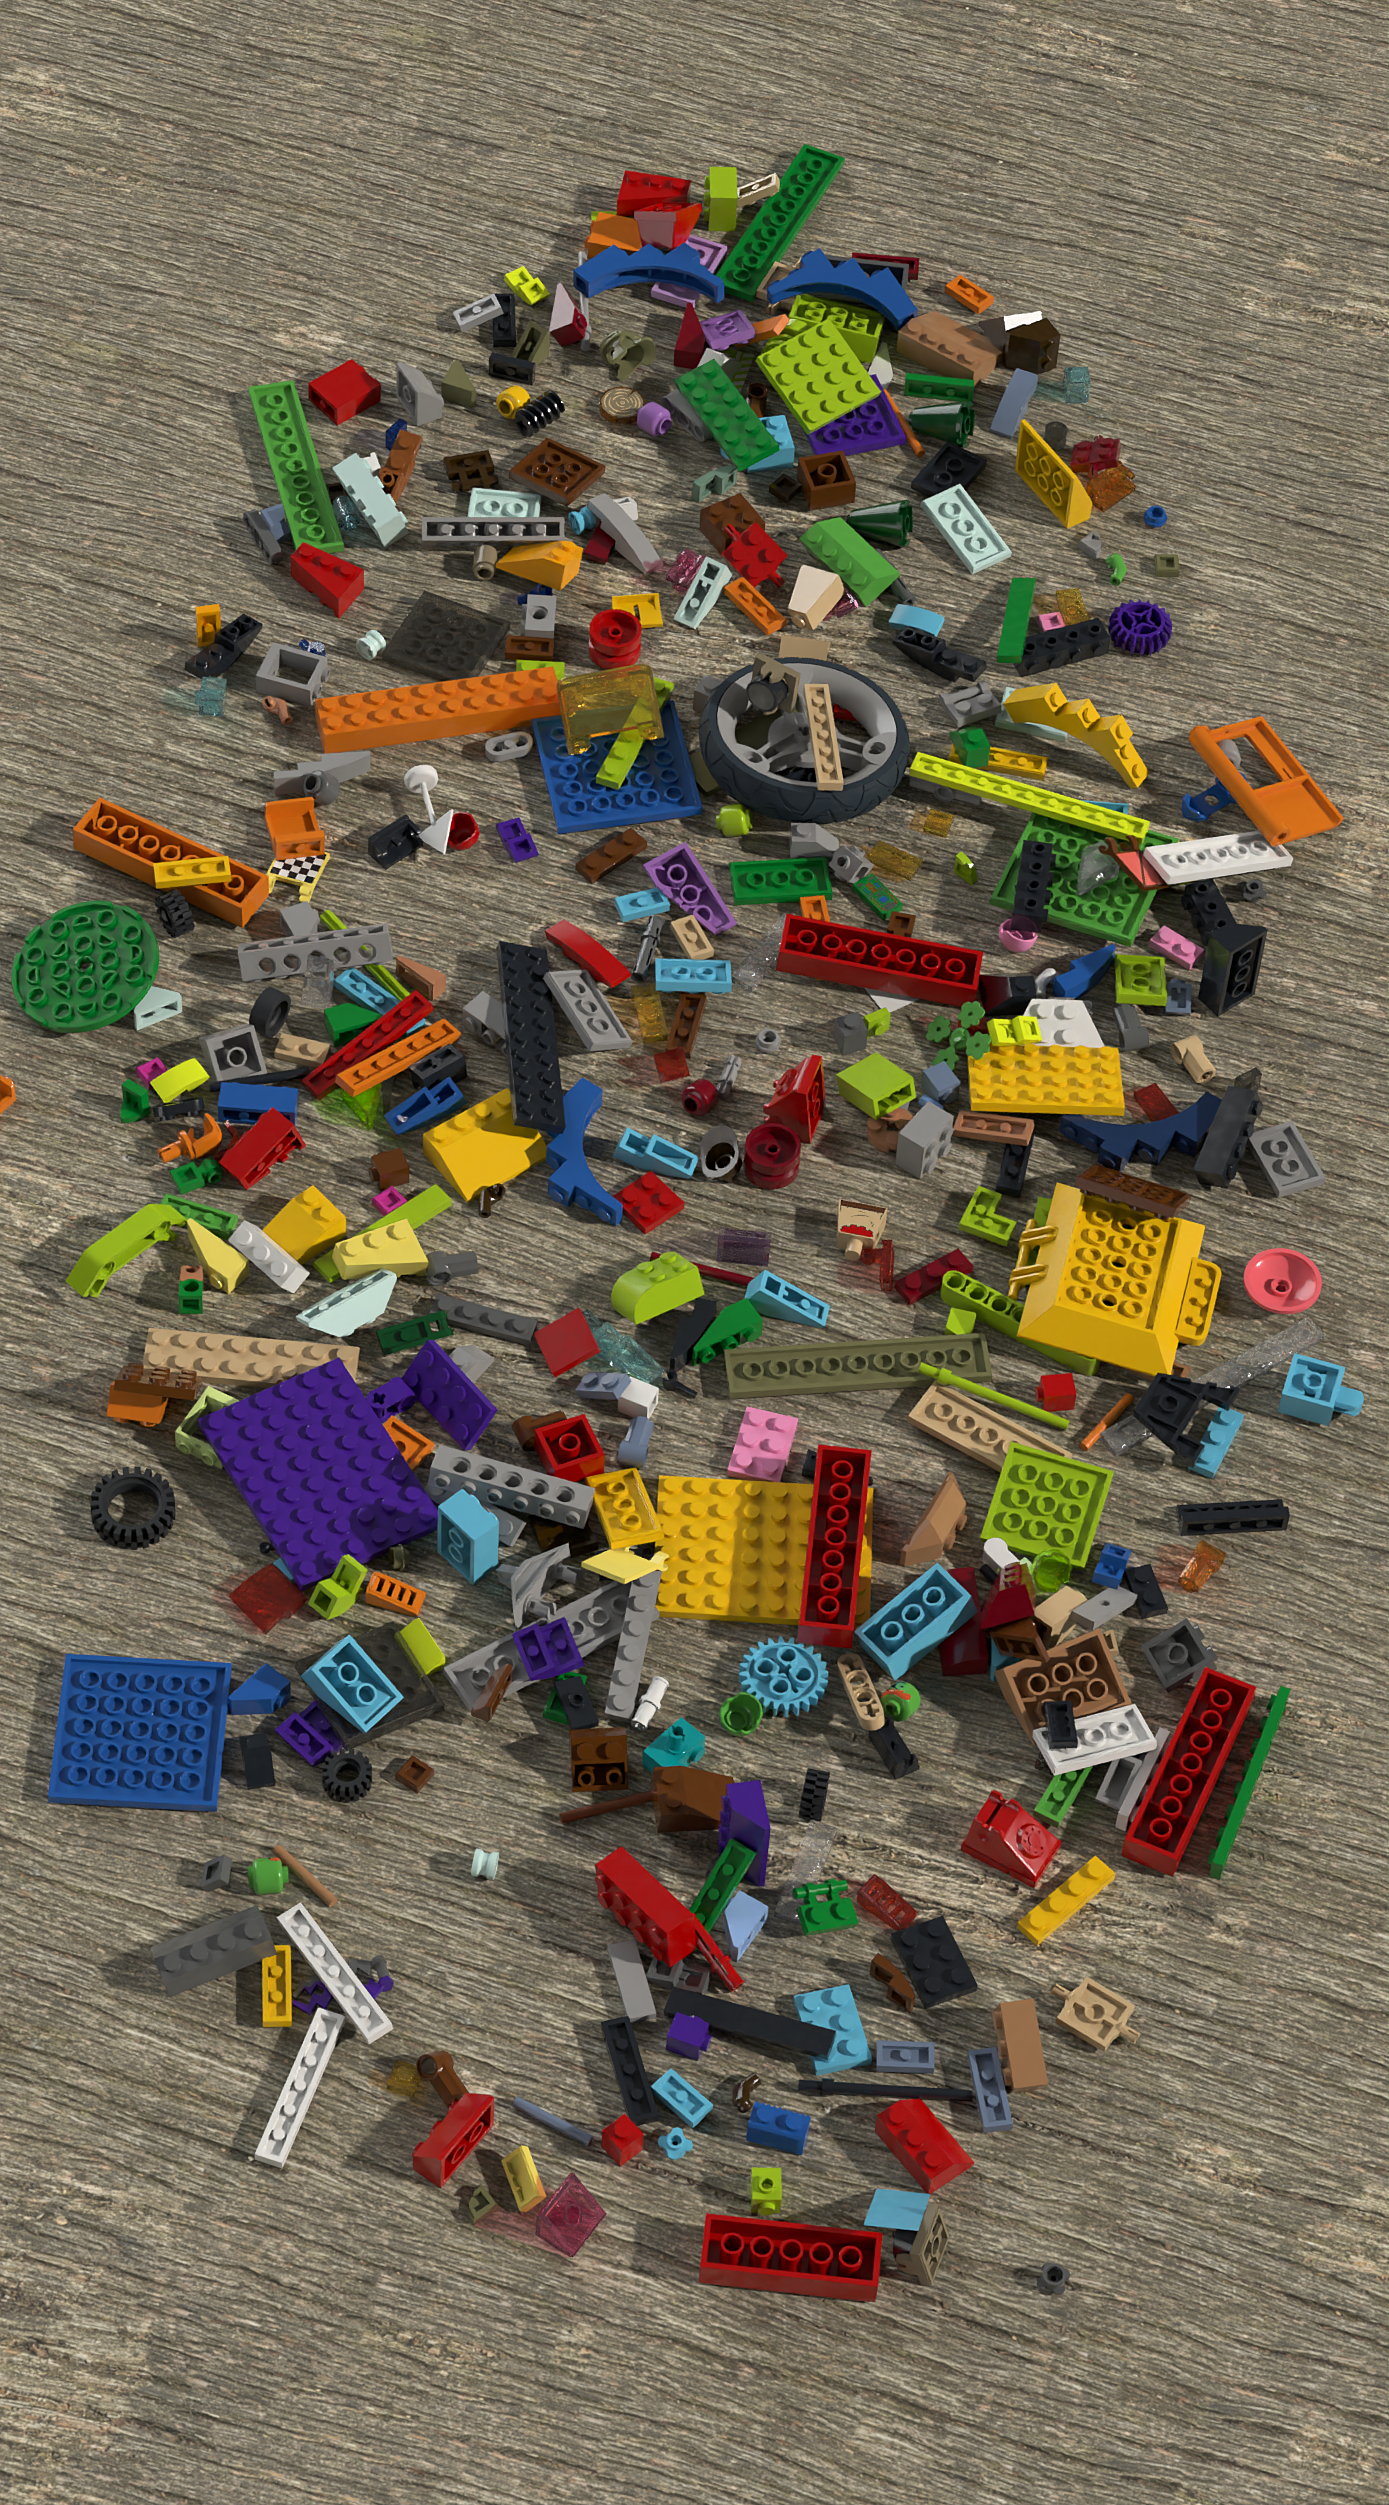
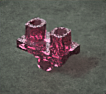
M687 548L680 552L676 558L677 561L666 574V580L672 582V588L682 593L685 592L689 584L696 577L706 556L696 555Z

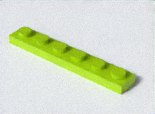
M651 676L596 776V783L619 790L674 690V683Z

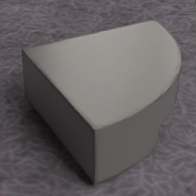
M1092 530L1079 541L1078 548L1094 559L1099 557L1102 547L1100 535L1095 530Z

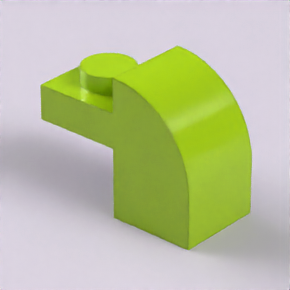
M349 1554L342 1556L332 1578L318 1582L308 1604L327 1620L342 1615L362 1594L364 1589L360 1586L368 1570Z

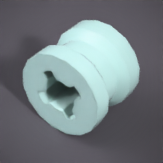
M369 630L365 638L362 637L357 640L356 648L363 658L372 660L376 657L377 652H382L386 648V642L379 632Z
M476 1848L471 1876L478 1877L483 1875L489 1880H494L499 1852L489 1854L484 1853L482 1849Z

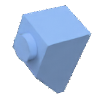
M740 1890L734 1898H730L723 1910V1926L732 1960L738 1962L766 1923L768 1915L767 1905Z

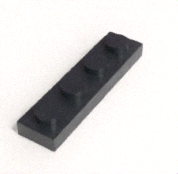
M629 2016L602 2021L600 2028L627 2117L636 2126L658 2122V2111Z

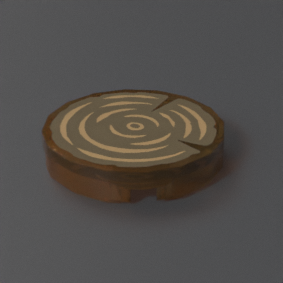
M622 386L605 391L600 397L599 402L601 415L607 421L619 425L620 422H626V425L636 422L638 410L645 405L644 397L637 390Z

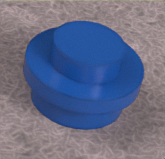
M1151 506L1144 513L1143 519L1148 526L1157 528L1165 525L1167 515L1162 507Z

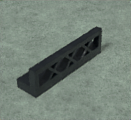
M1282 1499L1176 1506L1180 1536L1287 1530L1290 1517L1288 1506L1284 1507Z

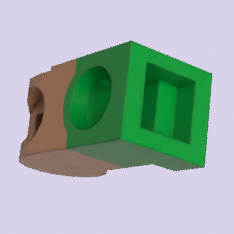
M181 1265L178 1294L179 1314H203V1265Z

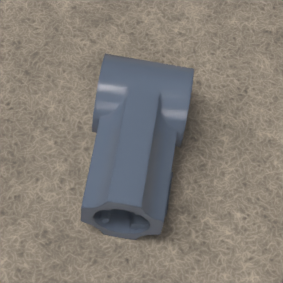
M638 1416L631 1419L625 1441L622 1440L620 1444L617 1464L644 1469L648 1456V1445L654 1428V1423L649 1421L647 1417Z

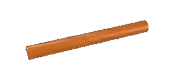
M883 389L906 436V440L917 457L924 456L925 451L887 390Z

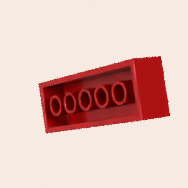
M706 2213L698 2283L876 2302L883 2233Z

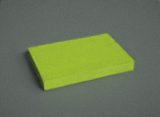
M1115 954L1116 1003L1166 1006L1165 958Z

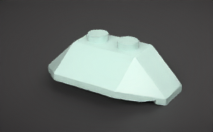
M381 1268L374 1274L367 1275L313 1304L298 1314L296 1319L311 1328L338 1337L348 1336L354 1332V1329L363 1324L372 1323L377 1316L384 1313L397 1276L395 1273Z

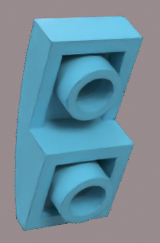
M897 604L889 624L894 629H904L907 626L937 637L945 619L943 616L929 610Z

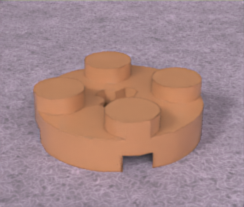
M897 1108L878 1120L870 1116L867 1122L869 1142L883 1152H889V1149L897 1150L899 1132L914 1116L902 1108ZM888 1127L897 1128V1132L894 1130L888 1132Z

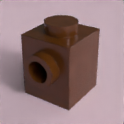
M401 1148L387 1152L383 1151L371 1156V1167L368 1168L369 1176L372 1182L377 1183L380 1191L386 1190L391 1186L396 1187L409 1183V1165Z

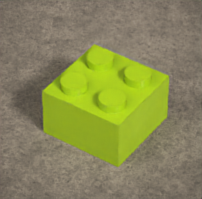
M709 167V176H705L704 189L708 190L705 191L703 197V206H708V208H704V222H708V231L735 232L736 167Z

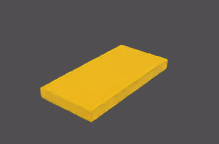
M637 1468L584 1478L586 1486L595 1488L592 1504L611 1550L664 1540L663 1529Z

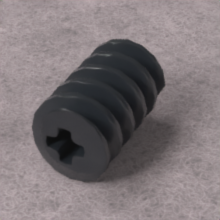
M546 391L543 395L538 396L536 400H532L522 409H519L515 413V422L520 432L525 437L531 438L533 433H538L547 424H551L554 420L559 419L560 413L565 411V407L561 398L555 392Z

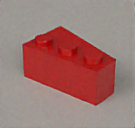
M305 542L290 556L291 577L309 593L313 592L320 599L321 604L330 607L338 619L364 590V569Z

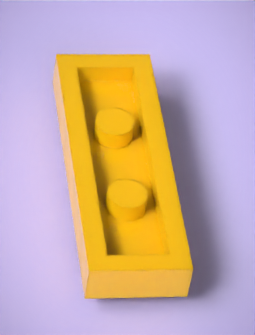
M228 856L153 863L156 889L231 881Z
M274 1945L277 1954L262 1959L263 2027H292L291 1945Z

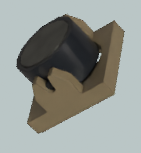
M759 652L755 656L752 679L747 685L746 695L756 710L763 711L764 715L773 714L778 709L791 714L795 710L801 673Z
M928 2204L919 2231L896 2229L893 2241V2255L895 2262L898 2263L897 2269L907 2274L917 2275L920 2283L931 2286L950 2238L939 2205Z

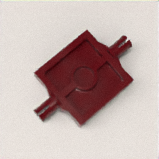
M1099 435V439L1098 436H1095L1094 442L1082 441L1074 445L1070 464L1071 471L1073 473L1088 472V477L1093 479L1094 475L1095 479L1099 471L1118 467L1121 451L1120 438H1103Z

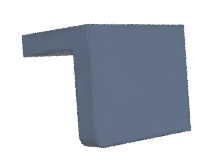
M282 504L261 510L262 519L278 543L292 539L289 526L284 520V507Z

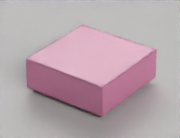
M1060 612L1037 615L1036 622L1041 633L1065 627Z

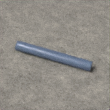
M518 2096L512 2104V2107L588 2147L594 2136Z

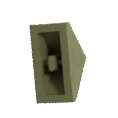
M530 320L511 357L534 362L537 366L549 356L550 332Z
M455 360L441 382V396L444 400L473 408L476 407V389L459 360Z

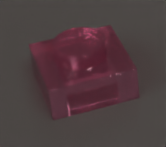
M845 589L846 593L831 609L838 619L859 607L856 599L847 589Z

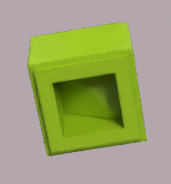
M951 1307L945 1335L973 1334L976 1313Z

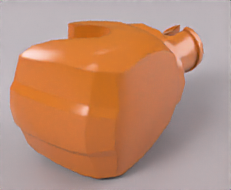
M208 1113L204 1114V1121L202 1122L204 1136L198 1140L194 1138V1129L190 1128L188 1134L184 1130L177 1133L178 1141L158 1148V1155L160 1159H163V1164L182 1155L187 1156L189 1160H197L217 1152L221 1146L223 1135L214 1118Z

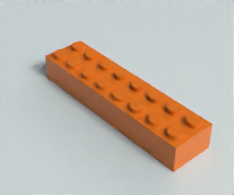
M99 798L73 828L75 850L156 887L153 863L225 856L102 798ZM228 857L231 871V881L159 889L165 892L177 889V891L181 892V896H184L186 902L243 928L269 896V877Z

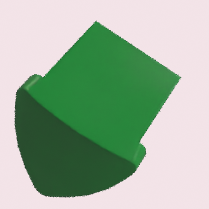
M127 1079L121 1085L123 1102L120 1108L121 1123L138 1121L151 1113L148 1090Z

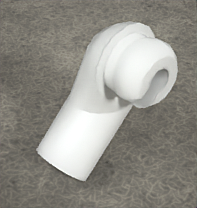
M1047 968L1034 979L1037 993L1036 999H1045L1046 985L1048 983L1054 985L1055 977L1060 975L1055 969Z

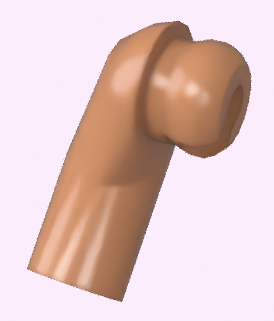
M272 696L263 698L262 706L267 712L279 715L283 725L292 723L293 717L284 700Z

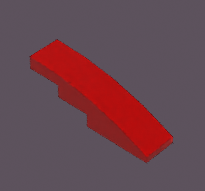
M565 919L545 930L546 938L561 946L564 956L579 963L581 970L587 969L591 977L613 988L631 976L630 971L607 949Z

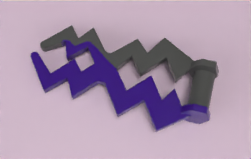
M382 1955L374 1957L372 1961L351 1959L349 1967L354 1974L358 1970L367 1976L370 1975L372 1969L377 1972L378 1983L369 1978L367 1986L363 1984L374 2000L381 1991L392 1990L394 1982L390 1978L386 1966L387 1961ZM313 1974L310 1983L303 1979L301 1980L293 1994L295 2000L292 2001V2005L311 2016L317 2005L326 2010L334 1997L320 1978ZM317 1987L324 1990L322 1996L314 1993ZM304 1991L310 1997L312 1996L308 2005L295 2001Z

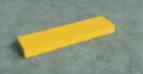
M952 743L948 761L962 765ZM990 747L988 765L978 767L977 769L1043 781L1048 757Z

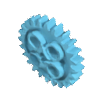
M782 1636L779 1637L778 1643H774L771 1638H768V1645H764L759 1641L758 1648L750 1647L749 1655H744L743 1663H740L739 1683H741V1692L754 1695L763 1705V1713L773 1709V1716H776L779 1711H783L785 1717H788L789 1711H793L796 1716H799L800 1708L809 1712L810 1704L817 1706L818 1698L823 1699L824 1690H827L828 1683L826 1662L821 1661L820 1653L813 1655V1646L805 1649L804 1643L794 1644L793 1637L789 1639L788 1643L784 1642Z

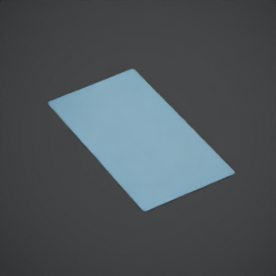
M876 2189L864 2225L919 2231L930 2194Z

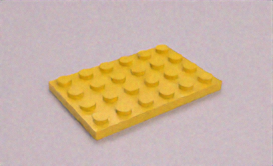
M990 1043L989 1052L984 1053L981 1059L975 1060L972 1056L967 1055L971 1111L1124 1116L1125 1106L1118 1048H1111L1109 1046L1091 1048L1083 1045L1062 1047L1056 1044L1051 1046H1037L1035 1044L992 1046V1043Z

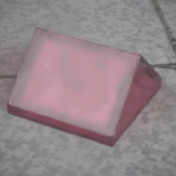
M570 2173L537 2214L535 2235L568 2257H574L607 2213L574 2173Z

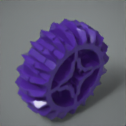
M1140 599L1137 602L1129 600L1127 604L1121 602V605L1115 607L1113 613H1111L1108 633L1110 634V640L1114 641L1115 647H1121L1122 652L1128 650L1131 655L1135 652L1139 653L1140 656L1143 653L1151 656L1153 651L1159 653L1161 648L1166 647L1172 634V621H1170V614H1166L1165 608H1159L1158 603L1152 605L1149 600L1146 603L1141 602Z

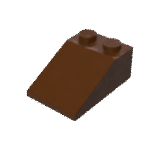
M685 1766L654 1767L650 1787L657 1833L719 1829L718 1827L721 1825L720 1811L723 1810L721 1796L726 1795V1785L734 1783L733 1777Z

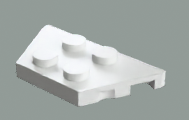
M1032 999L1023 1016L1037 1017L1042 1041L1031 1044L1037 1046L1056 1044L1062 1047L1083 1045L1091 1048H1101L1104 1046L1082 1000Z

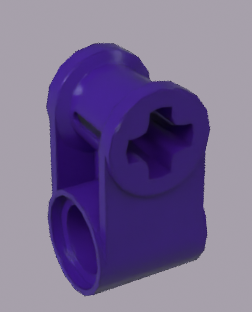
M395 1377L386 1384L370 1391L367 1395V1401L380 1422L384 1423L391 1415L395 1416L410 1409L417 1401V1395L401 1377Z

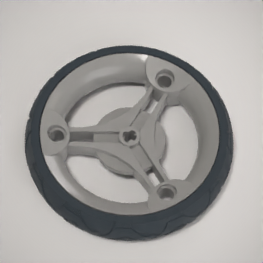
M774 658L775 661L801 673L795 705L797 713L792 712L789 714L781 710L782 716L776 719L769 728L768 743L758 750L738 744L735 738V727L738 720L744 713L754 707L746 695L747 685L752 679L754 664H750L731 674L710 695L699 723V746L705 765L717 784L730 797L745 807L751 808V810L767 817L791 823L816 824L838 823L859 817L880 805L893 793L907 768L910 751L909 733L899 708L879 685L877 686L875 682L852 669L850 670L848 667L813 658ZM804 684H828L831 705L834 706L835 703L839 705V708L850 711L852 716L864 726L871 737L867 743L859 742L840 734L835 727L841 767L859 771L843 778L842 791L818 790L817 782L792 780L773 774L794 766L814 768L803 694Z

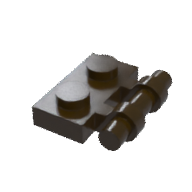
M489 450L443 458V465L449 481L459 480L451 482L453 492L460 490L462 493L468 492L470 489L477 487L485 489L490 488V485L499 483L497 475L488 476L489 473H494V464ZM478 475H479V478H474V479H468V478H467V477H472V476H478Z

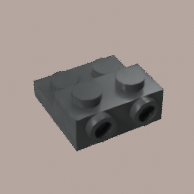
M1188 1618L1141 1645L1143 1652L1167 1692L1190 1679L1193 1682L1198 1681L1205 1667L1213 1670L1217 1669L1214 1663L1218 1660L1210 1645L1206 1648L1201 1642V1640L1205 1639L1204 1634L1197 1624L1192 1627Z

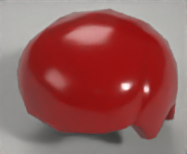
M465 812L453 814L447 846L451 849L463 851L471 848L478 841L479 827L471 814Z

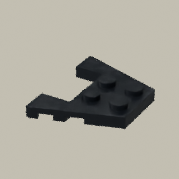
M1157 1373L1136 1406L1133 1416L1187 1465L1194 1468L1204 1452L1205 1445L1182 1433L1203 1400L1229 1411L1239 1395L1240 1388L1230 1386V1389L1217 1387V1383L1207 1382L1206 1384L1191 1382L1190 1378Z

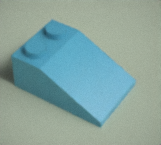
M350 1634L338 1641L301 1675L303 1680L320 1699L363 1733H366L404 1698Z

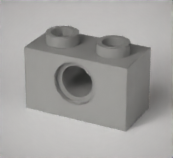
M528 594L527 604H522V618H526V622L521 621L520 636L554 638L557 596Z

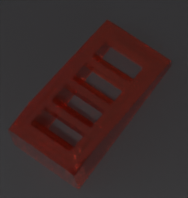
M873 1874L857 1893L856 1902L895 1931L907 1928L918 1916V1912L876 1874ZM874 1891L877 1892L873 1897L871 1896ZM884 1897L886 1900L880 1905L878 1902ZM892 1904L896 1907L889 1913L887 1911ZM903 1911L905 1915L897 1921L895 1919L896 1916Z

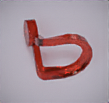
M227 1119L222 1123L233 1138L226 1149L220 1150L215 1155L214 1160L218 1161V1163L222 1159L223 1154L240 1141L238 1133Z

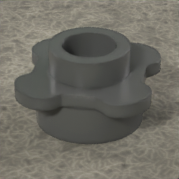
M1260 879L1248 882L1241 881L1239 884V888L1243 890L1242 897L1247 902L1256 903L1267 895V892L1263 890V882Z
M1045 2263L1042 2266V2276L1037 2279V2286L1040 2289L1052 2290L1056 2295L1063 2294L1065 2291L1064 2284L1070 2278V2272L1059 2264ZM1051 2277H1055L1056 2280L1052 2281Z

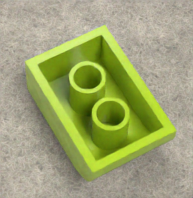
M673 1251L660 1255V1258L653 1261L640 1263L637 1268L624 1273L613 1286L611 1303L614 1310L637 1325L705 1294L698 1267Z

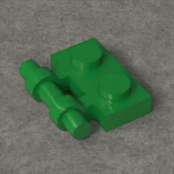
M833 1878L825 1880L821 1884L814 1885V1883L810 1882L802 1884V1887L793 1888L794 1899L803 1898L805 1905L800 1906L796 1910L804 1936L855 1928L859 1924L851 1897L840 1899L839 1892L847 1891L848 1889L846 1880L837 1881ZM826 1894L828 1901L818 1903L816 1896Z

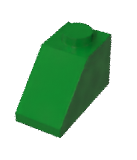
M970 727L949 732V737L962 765L970 768L988 765L990 744L982 728Z
M350 1003L334 1005L324 1009V1026L334 1048L348 1044L381 1018V1015Z

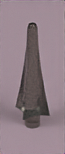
M396 1075L381 1082L384 1120H386L384 1115L390 1111Z

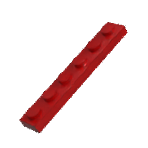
M415 990L302 1080L303 1087L320 1101L339 1086L335 1083L337 1074L386 1049L434 1010L433 1004Z

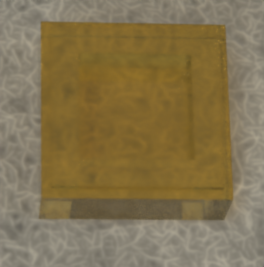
M931 809L924 824L923 832L947 838L954 821V815Z

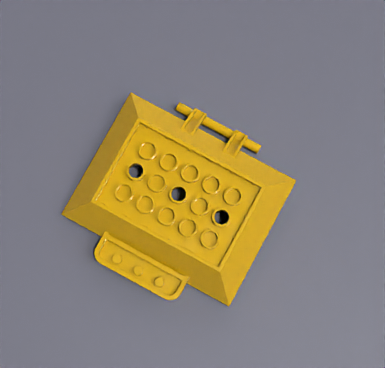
M1057 1182L1045 1227L1036 1228L1037 1221L1034 1219L1027 1221L1025 1231L1021 1233L1018 1245L1020 1251L1015 1269L1011 1271L1008 1283L1010 1287L1009 1298L1017 1301L1020 1290L1026 1284H1030L1017 1337L1154 1377L1157 1373L1171 1375L1178 1342L1191 1346H1200L1205 1342L1222 1274L1220 1268L1212 1262L1198 1258L1205 1225L1178 1217L1162 1220L1156 1218L1154 1212L1144 1210V1212L1134 1211L1129 1208V1204L1123 1202L1113 1204L1105 1201V1196L1099 1194L1088 1196L1081 1193L1078 1188ZM1122 1224L1130 1225L1132 1229H1125L1122 1227ZM1036 1246H1040L1036 1264L1027 1266L1030 1252ZM1112 1262H1118V1263L1122 1264L1123 1267H1122V1268L1115 1267V1266L1112 1264ZM1102 1301H1110L1114 1306H1107Z

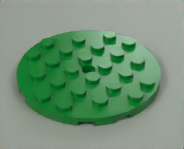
M100 900L73 904L51 914V919L41 926L36 925L24 939L26 943L20 953L17 952L11 971V983L14 996L20 1007L38 1025L62 1033H82L110 1025L128 1014L142 1001L150 990L159 966V946L150 925L132 908L125 905L123 907L113 905L111 901ZM91 963L86 972L80 970L83 964Z

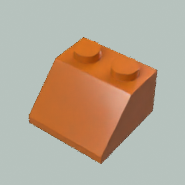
M115 1381L110 1385L107 1416L114 1417V1421L129 1423L130 1420L140 1421V1425L154 1427L156 1423L160 1424L164 1420L169 1397L114 1390Z

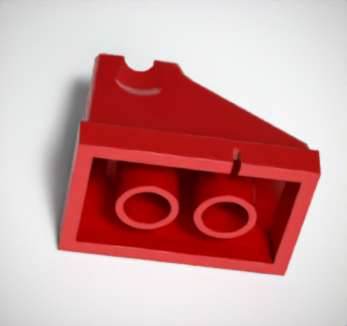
M659 202L634 211V220H637L642 248L650 243L656 249L658 247H665L672 251L684 242L686 243L699 218L700 212H702V203Z
M813 1054L811 1057H806L794 1069H788L780 1080L773 1082V1088H776L772 1100L763 1106V1112L770 1116L764 1117L765 1124L776 1123L785 1125L799 1136L800 1142L808 1144L812 1141L826 1107L822 1056Z
M992 1790L977 1816L974 1817L967 1837L961 1844V1851L1005 1874L1010 1872L1011 1877L1035 1889L1060 1849L1062 1841L1058 1840L1026 1812L1019 1802L1013 1799L1005 1800L1002 1793Z

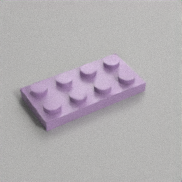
M691 234L686 241L687 245L696 249L700 254V264L715 274L727 254L728 246ZM656 282L651 290V297L685 308L687 302L692 303L693 307H695L702 296L701 293L689 288Z

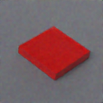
M580 1308L573 1310L533 1333L555 1378L601 1352Z

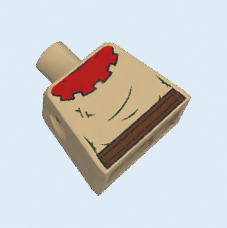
M839 1199L836 1246L840 1249H845V1257L847 1259L855 1261L860 1258L861 1253L871 1254L874 1252L886 1225L888 1208Z

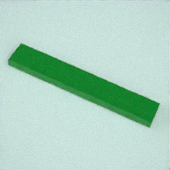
M1012 578L997 652V663H1021L1036 588V578Z

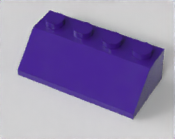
M755 1780L727 1784L726 1795L721 1796L723 1810L720 1811L721 1825L718 1827L720 1839L717 1840L719 1856H721L731 1838L753 1850L757 1854L743 1877L758 1887L765 1886L771 1828L761 1781Z

